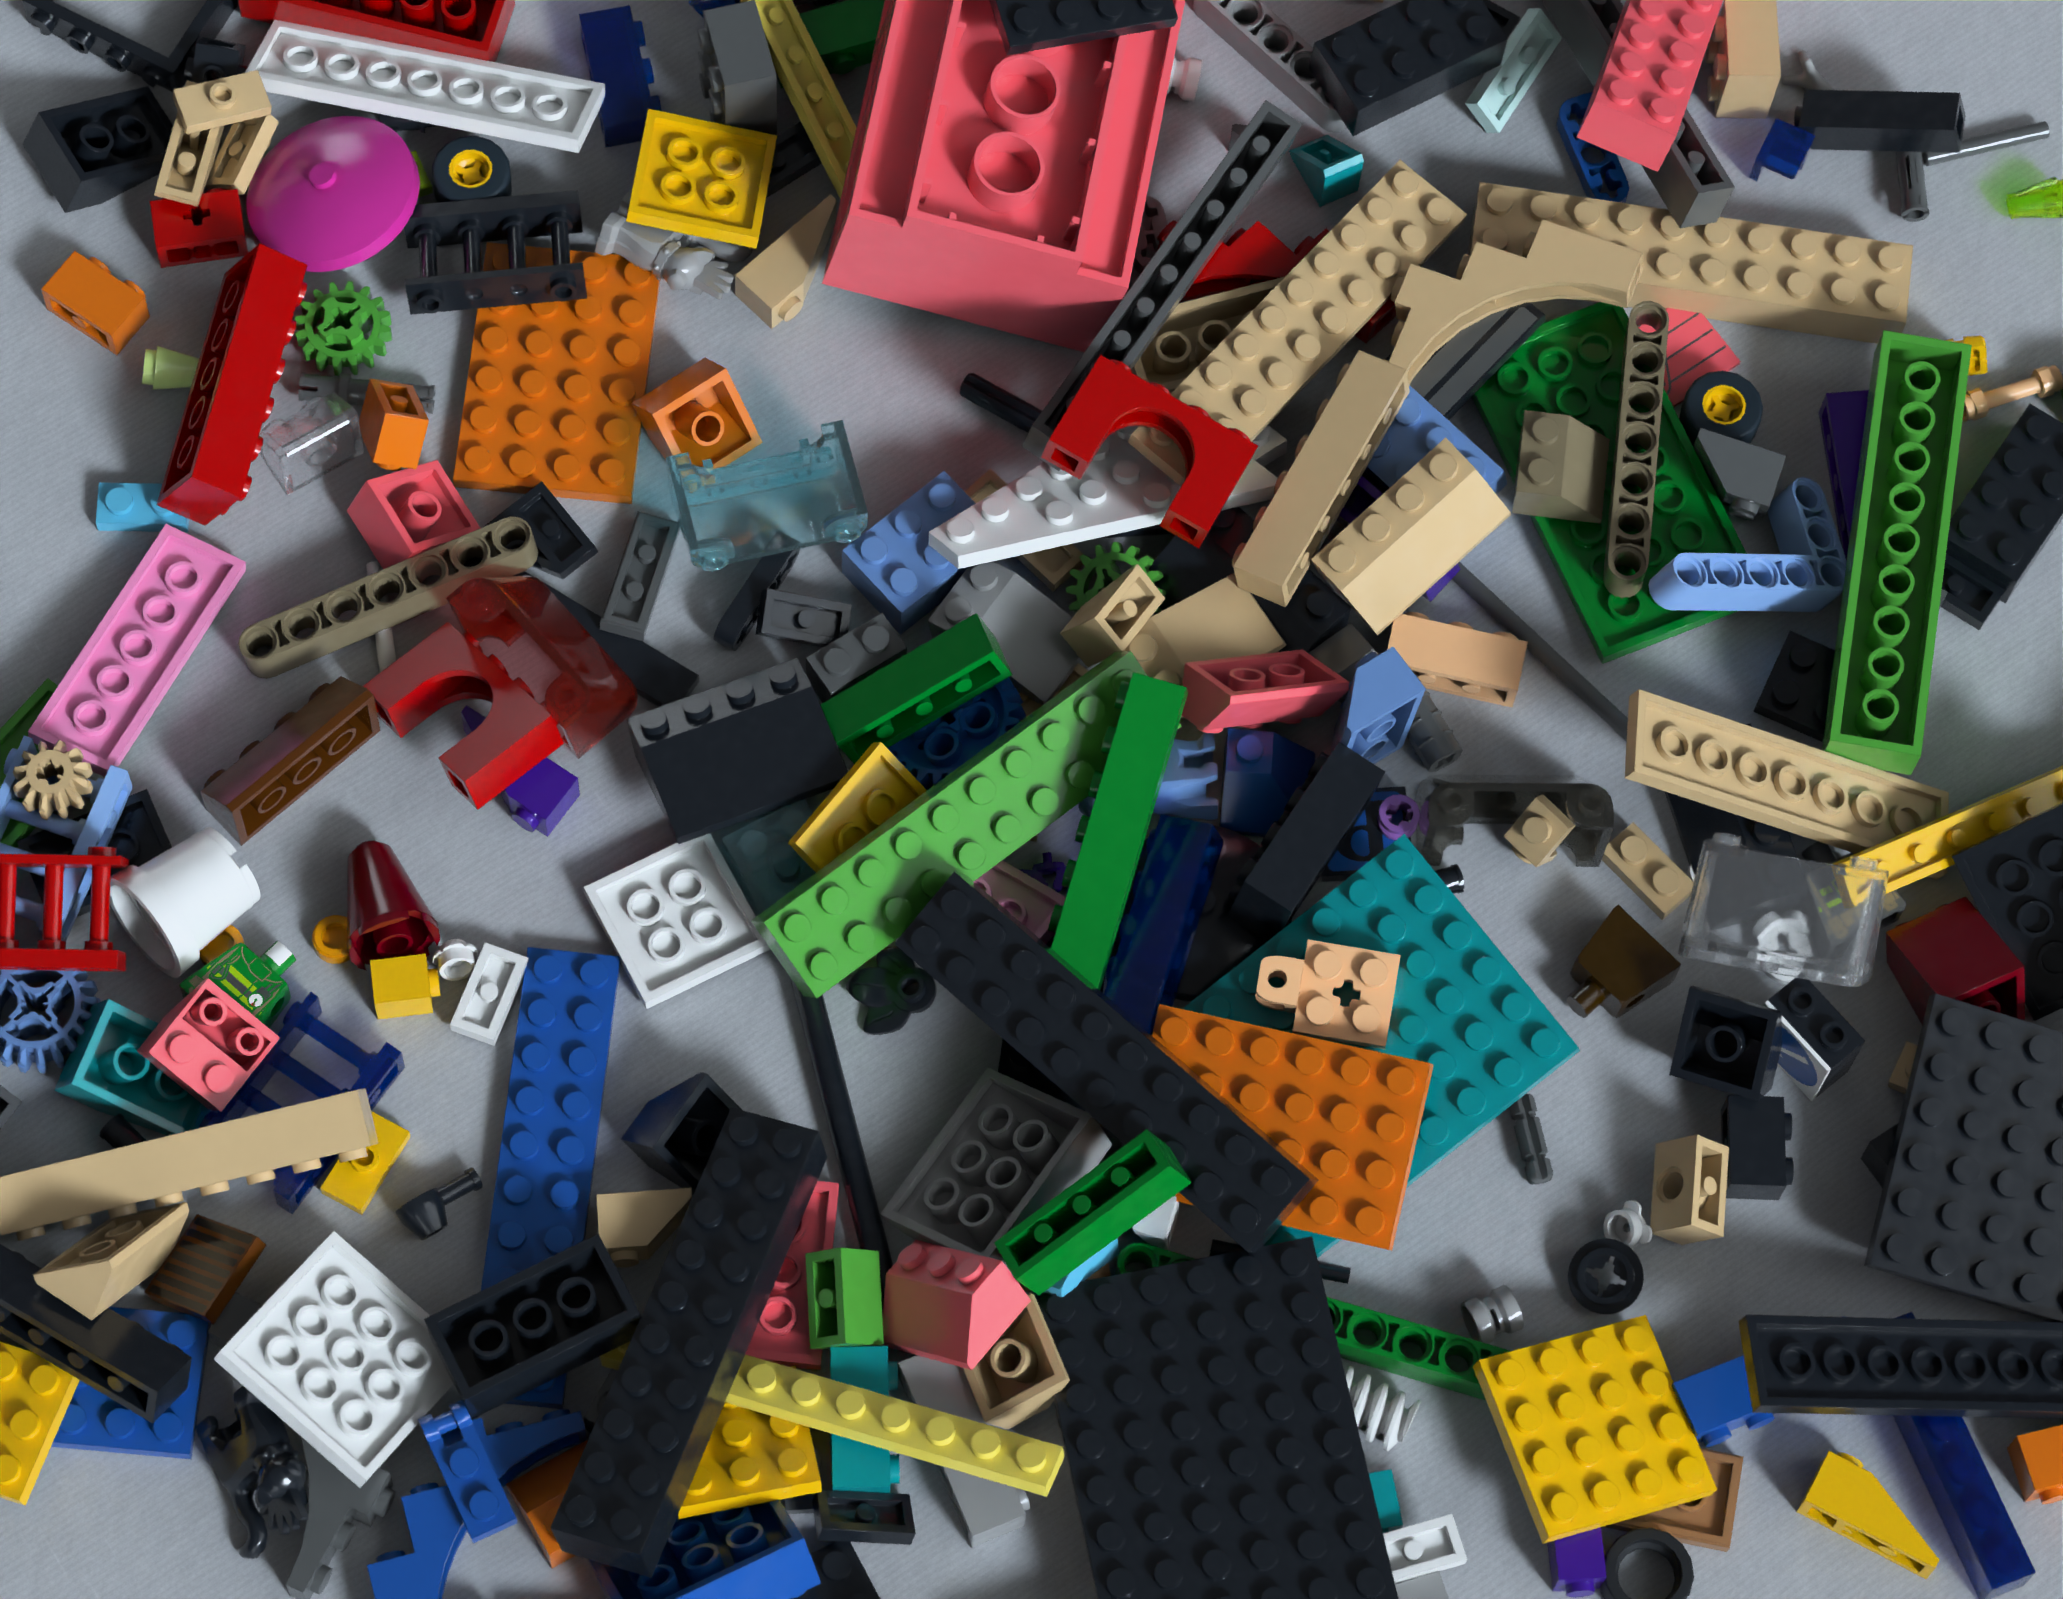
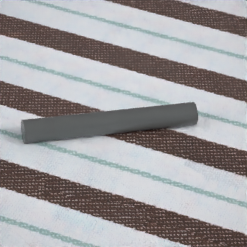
M2042 121L1962 140L1960 153L1922 152L1924 164L1930 166L2049 138L2050 131L2047 122Z

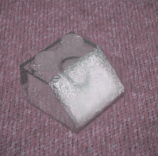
M334 392L324 398L317 397L311 399L302 406L299 412L286 419L271 421L259 433V436L263 437V444L259 453L286 495L364 453L358 414L353 406Z

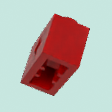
M210 189L202 194L198 207L165 198L150 201L155 244L161 268L244 257L248 254L238 189Z

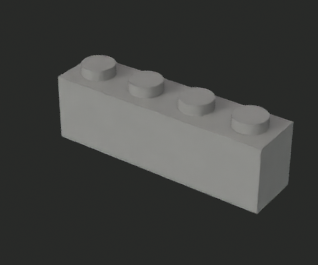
M918 1355L898 1363V1378L909 1402L988 1424L985 1423L962 1367ZM936 1464L971 1548L1025 1526V1511L1030 1509V1503L1025 1490Z

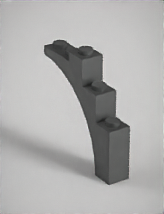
M235 1292L208 1331L213 1345L222 1349L263 1305ZM299 1435L309 1474L308 1520L305 1526L301 1550L287 1580L286 1587L290 1596L295 1599H311L313 1593L320 1595L325 1589L333 1570L328 1565L337 1550L343 1552L350 1543L356 1528L352 1524L353 1519L371 1527L377 1515L383 1518L387 1514L395 1498L396 1491L392 1490L393 1481L390 1472L378 1468L366 1483L359 1488Z

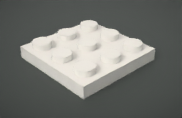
M711 833L679 845L675 843L583 887L589 904L617 956L620 957V962L646 1009L770 950L751 922L756 916Z

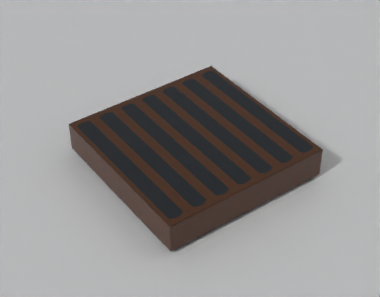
M196 1214L144 1293L155 1302L214 1324L265 1249L266 1244L255 1235Z

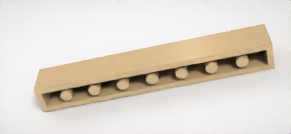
M366 1088L1 1176L0 1233L5 1235L16 1232L17 1240L21 1241L46 1235L44 1225L62 1221L64 1230L91 1224L90 1214L108 1210L110 1219L138 1212L136 1203L154 1199L155 1207L157 1208L184 1201L182 1191L200 1187L201 1196L230 1190L228 1180L246 1176L248 1185L276 1179L274 1169L292 1165L294 1174L321 1168L320 1158L338 1154L340 1163L367 1157L366 1147L379 1144Z

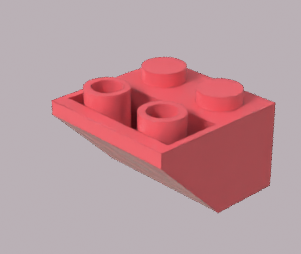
M206 978L164 1016L137 1052L208 1110L221 1112L280 1037L210 979Z

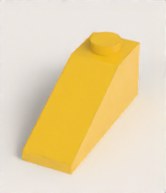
M1828 1451L1821 1461L1797 1513L1927 1579L1936 1568L1939 1558L1873 1473L1863 1469V1464L1860 1460L1843 1452H1838L1836 1455Z

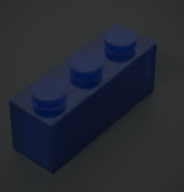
M630 5L579 14L580 36L590 81L605 84V96L598 112L605 148L641 142L648 108L662 111L659 96H650L648 84L654 83L650 58L642 59L640 47L646 46L642 21H633Z

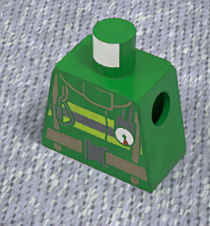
M276 941L260 957L245 944L238 943L179 984L184 999L203 980L208 978L270 1029L291 999L288 984L280 976L296 961V958L279 941Z

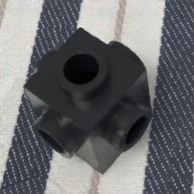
M202 37L196 43L195 55L188 56L184 81L203 83L220 79L214 74L213 70L218 71L221 78L245 73L248 66L243 65L246 45Z

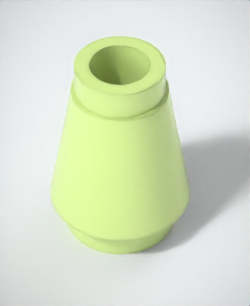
M157 346V350L145 349L142 384L153 385L152 390L191 387L199 358Z

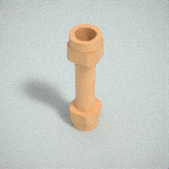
M2056 365L2043 366L2034 369L2030 378L1984 393L1980 388L1967 391L1963 420L1974 421L1984 418L1991 408L2037 394L2039 398L2053 395L2054 392L2063 389V377L2059 368Z

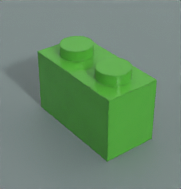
M840 1247L805 1253L810 1349L830 1350V1347L884 1346L879 1251Z

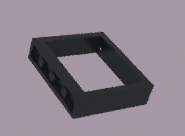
M22 0L28 23L39 27L41 34L48 36L53 34L62 38L80 53H93L103 58L115 70L120 72L128 70L142 77L149 86L154 88L157 84L173 92V89L182 88L185 85L184 72L188 56L195 55L196 43L202 37L215 39L239 4L238 0H207L168 58L52 2L53 0Z

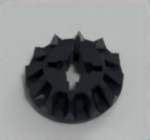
M1603 1238L1585 1244L1575 1253L1569 1265L1568 1283L1573 1296L1584 1308L1595 1313L1615 1314L1623 1311L1634 1303L1643 1287L1644 1270L1639 1257L1628 1245L1618 1240ZM1611 1256L1615 1257L1613 1273L1620 1276L1621 1280L1626 1281V1284H1609L1607 1289L1603 1290L1602 1296L1599 1297L1597 1296L1599 1280L1592 1277L1593 1274L1586 1272V1269H1603L1606 1263H1609Z

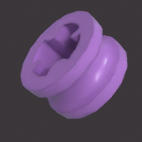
M1402 794L1386 798L1380 806L1377 817V825L1380 832L1392 840H1397L1403 834L1407 838L1411 837L1416 831L1419 821V807L1413 799ZM1398 810H1403L1406 812L1405 820H1410V822L1402 820L1397 826L1390 822L1392 815L1386 814L1395 815Z

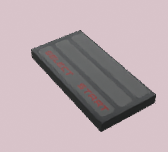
M1527 302L1483 318L1461 330L1439 348L1416 374L1410 386L1445 418L1450 420L1546 321L1545 314L1532 303ZM1392 353L1385 360L1389 361Z

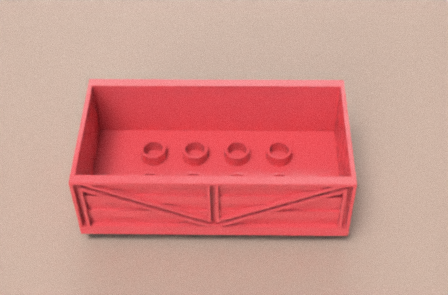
M885 0L822 284L1085 352L1120 304L1129 288L1185 0H1173L1178 16L1174 27L1011 55L1006 54L989 0Z

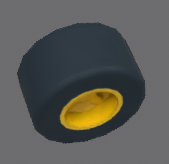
M479 136L459 137L446 143L436 154L432 164L434 194L438 203L511 196L512 184L509 160L503 149L493 141Z
M1727 371L1709 372L1696 379L1687 390L1681 406L1679 419L1693 446L1700 428L1750 444L1755 438L1760 425L1763 405L1759 392L1744 377Z

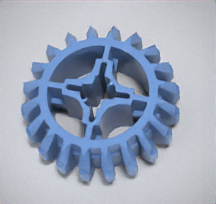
M0 970V1060L2 1065L8 1068L17 1061L20 1072L25 1074L30 1069L32 1063H36L38 1071L43 1074L47 1071V1062L54 1060L58 1068H64L65 1060L63 1056L75 1050L77 1036H81L85 1032V1027L82 1025L92 1015L89 1012L90 1007L101 1002L99 998L94 997L98 992L95 981L87 980V971ZM34 982H49L38 988L27 985ZM12 995L17 1002V1007L9 1015L10 1021L1 1027L3 1007ZM73 995L74 1010L70 1020L63 1028L57 1017L60 1011L66 1007L65 1001ZM26 1001L33 1008L36 1007L40 1011L45 1010V1013L49 1021H47L42 1014L38 1015L34 1011L30 1012ZM37 1034L48 1037L38 1041H25Z

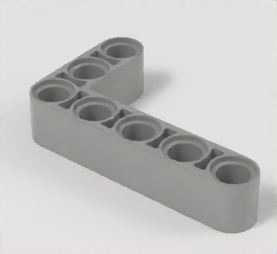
M1193 0V9L1196 15L1321 128L1330 132H1339L1347 128L1335 108L1328 104L1330 100L1309 70L1313 47L1260 0ZM1237 20H1247L1251 24H1240ZM1276 47L1281 49L1282 51L1273 52L1268 50L1267 48ZM1298 75H1309L1312 79H1301Z

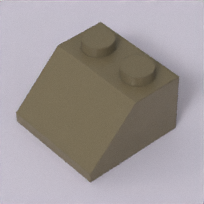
M1525 410L1520 431L1512 513L1601 524L1610 439L1570 415Z

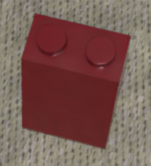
M1966 896L1949 904L1941 905L1935 910L1909 922H1903L1886 932L1887 964L1921 1024H1923L1929 996L1935 993L2025 1021L2024 965Z

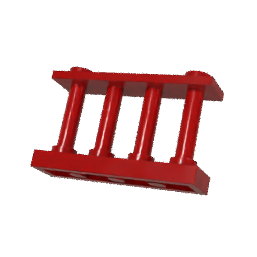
M88 847V855L0 854V970L126 972V953L113 950V942L108 940L111 869L128 868L129 859L123 856H116V848ZM17 867H45L42 940H37V949L19 948V940H14ZM64 868H92L89 941H85L84 949H66V941H61Z

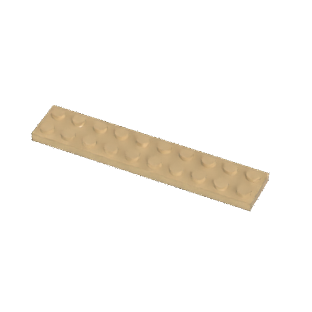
M1399 160L1171 393V396L1187 405H1195L1204 409L1211 419L1227 428H1236L1242 431L1252 442L1391 298L1397 278L1399 276H1406L1410 264L1421 267L1463 223L1467 213L1403 161ZM1139 426L1131 434L1128 443L1178 485L1182 486L1185 480L1186 468L1183 455L1178 446L1163 432L1151 427Z

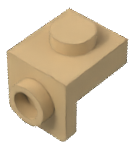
M1542 794L1531 802L1504 837L1513 845L1512 850L1518 858L1525 863L1538 867L1553 860L1557 855L1556 848L1576 825Z

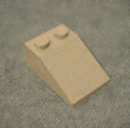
M1235 573L1150 617L1124 651H1131L1147 676L1182 686L1184 666L1187 662L1275 653L1287 644L1250 592L1238 588ZM1181 716L1180 723L1183 722L1186 718Z

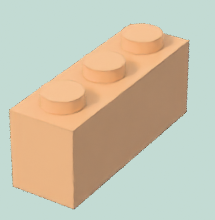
M1407 612L1401 614L1393 621L1386 650L1394 647L1413 673L1418 676L1426 689L1512 708L1519 687L1528 641L1519 640L1515 635L1507 632L1487 633L1474 630L1472 626L1466 623L1450 622L1446 624L1430 620L1421 613Z

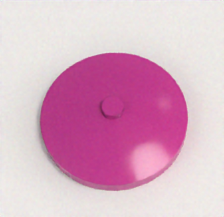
M338 116L322 119L289 134L275 145L261 161L252 177L247 193L248 221L261 244L307 264L306 271L327 272L344 269L374 256L390 244L403 230L413 214L419 195L420 179L418 167L404 140L387 125L359 116Z

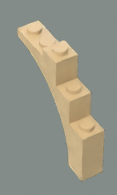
M1542 219L1537 233H1529L1523 247L1522 256L1476 241L1471 255H1463L1456 278L1410 264L1406 276H1399L1391 293V301L1395 302L1396 316L1399 321L1391 339V345L1395 346L1389 361H1385L1407 369L1410 385L1416 374L1439 348L1461 330L1493 313L1527 302L1553 299L1594 300L1628 308L1643 271V253Z

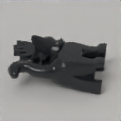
M241 1386L234 1393V1403L236 1406L234 1412L237 1420L233 1424L219 1429L216 1417L207 1416L196 1426V1430L217 1478L230 1494L237 1519L247 1528L248 1538L240 1546L239 1554L243 1558L254 1559L258 1558L265 1550L268 1538L266 1523L262 1515H268V1528L279 1529L281 1535L289 1534L290 1529L299 1530V1521L308 1520V1514L305 1509L308 1498L303 1488L306 1465L297 1459L299 1453L290 1445V1439L281 1418L247 1388ZM254 1492H255L256 1505H255L254 1500H253Z

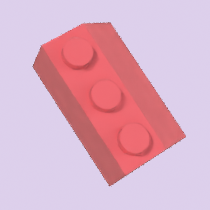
M1303 649L1187 662L1184 666L1182 686L1187 687L1188 696L1182 716L1193 723L1199 731L1205 733H1220L1223 731V728L1235 726L1255 729L1262 727L1263 723L1277 721L1286 724L1300 723L1302 718L1321 716L1349 691L1350 682Z
M915 1240L900 1252L898 1260L886 1273L883 1305L884 1345L895 1350L973 1370L1029 1304L1031 1299L1002 1260Z

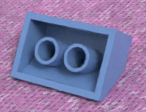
M1394 647L1381 654H1378L1376 651L1371 652L1355 665L1356 671L1352 681L1349 683V691L1345 701L1340 706L1341 711L1334 728L1330 754L1338 742H1340L1371 763L1376 764L1403 747L1426 688Z

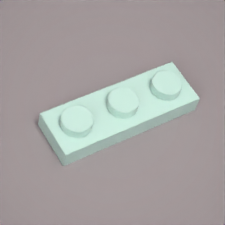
M1528 8L1507 40L1501 65L1484 74L1465 103L1487 133H1500L1562 39L1541 8Z

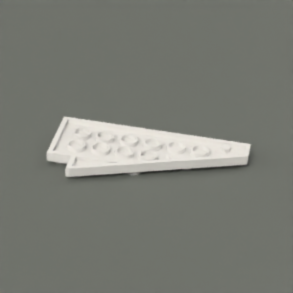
M1269 425L1252 441L1258 445V448L1222 510L1273 499L1274 487L1278 477L1264 466L1287 452V439ZM1128 426L1115 431L1107 437L1081 480L1062 469L1057 471L1044 462L929 531V546L956 568L961 569L1159 525L1181 486L1128 443L1131 434L1139 427Z

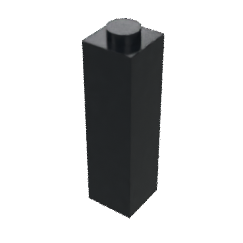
M1805 90L1802 106H1797L1795 109L1794 129L1795 132L1801 133L1805 149L1960 153L1966 115L1960 93Z

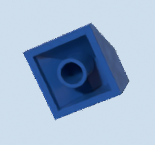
M1228 728L1224 747L1219 826L1231 829L1242 835L1264 837L1275 821L1278 822L1284 813V808L1297 787H1302L1309 776L1307 774L1315 762V753L1275 732Z

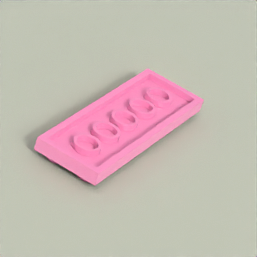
M165 524L28 731V737L33 738L34 743L37 745L40 741L45 742L49 750H53L59 739L65 742L67 752L77 747L82 751L84 757L82 762L90 763L92 771L103 777L106 776L110 765L119 767L246 571V562Z

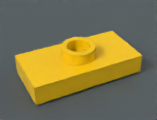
M372 1111L379 1144L366 1147L367 1157L342 1163L338 1159L320 1188L322 1194L363 1215L411 1138L408 1130Z

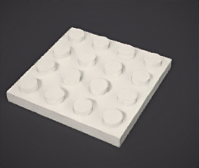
M335 1231L325 1239L214 1358L219 1365L359 1488L366 1483L417 1426V1419L426 1416L453 1385L430 1338L424 1321L430 1315Z

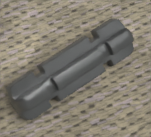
M1525 1094L1512 1104L1509 1110L1512 1120H1516L1514 1130L1522 1161L1527 1162L1525 1163L1526 1167H1524L1527 1181L1531 1185L1549 1182L1553 1177V1170L1550 1159L1545 1158L1548 1150L1540 1119L1535 1117V1112L1537 1111L1535 1099L1532 1094Z

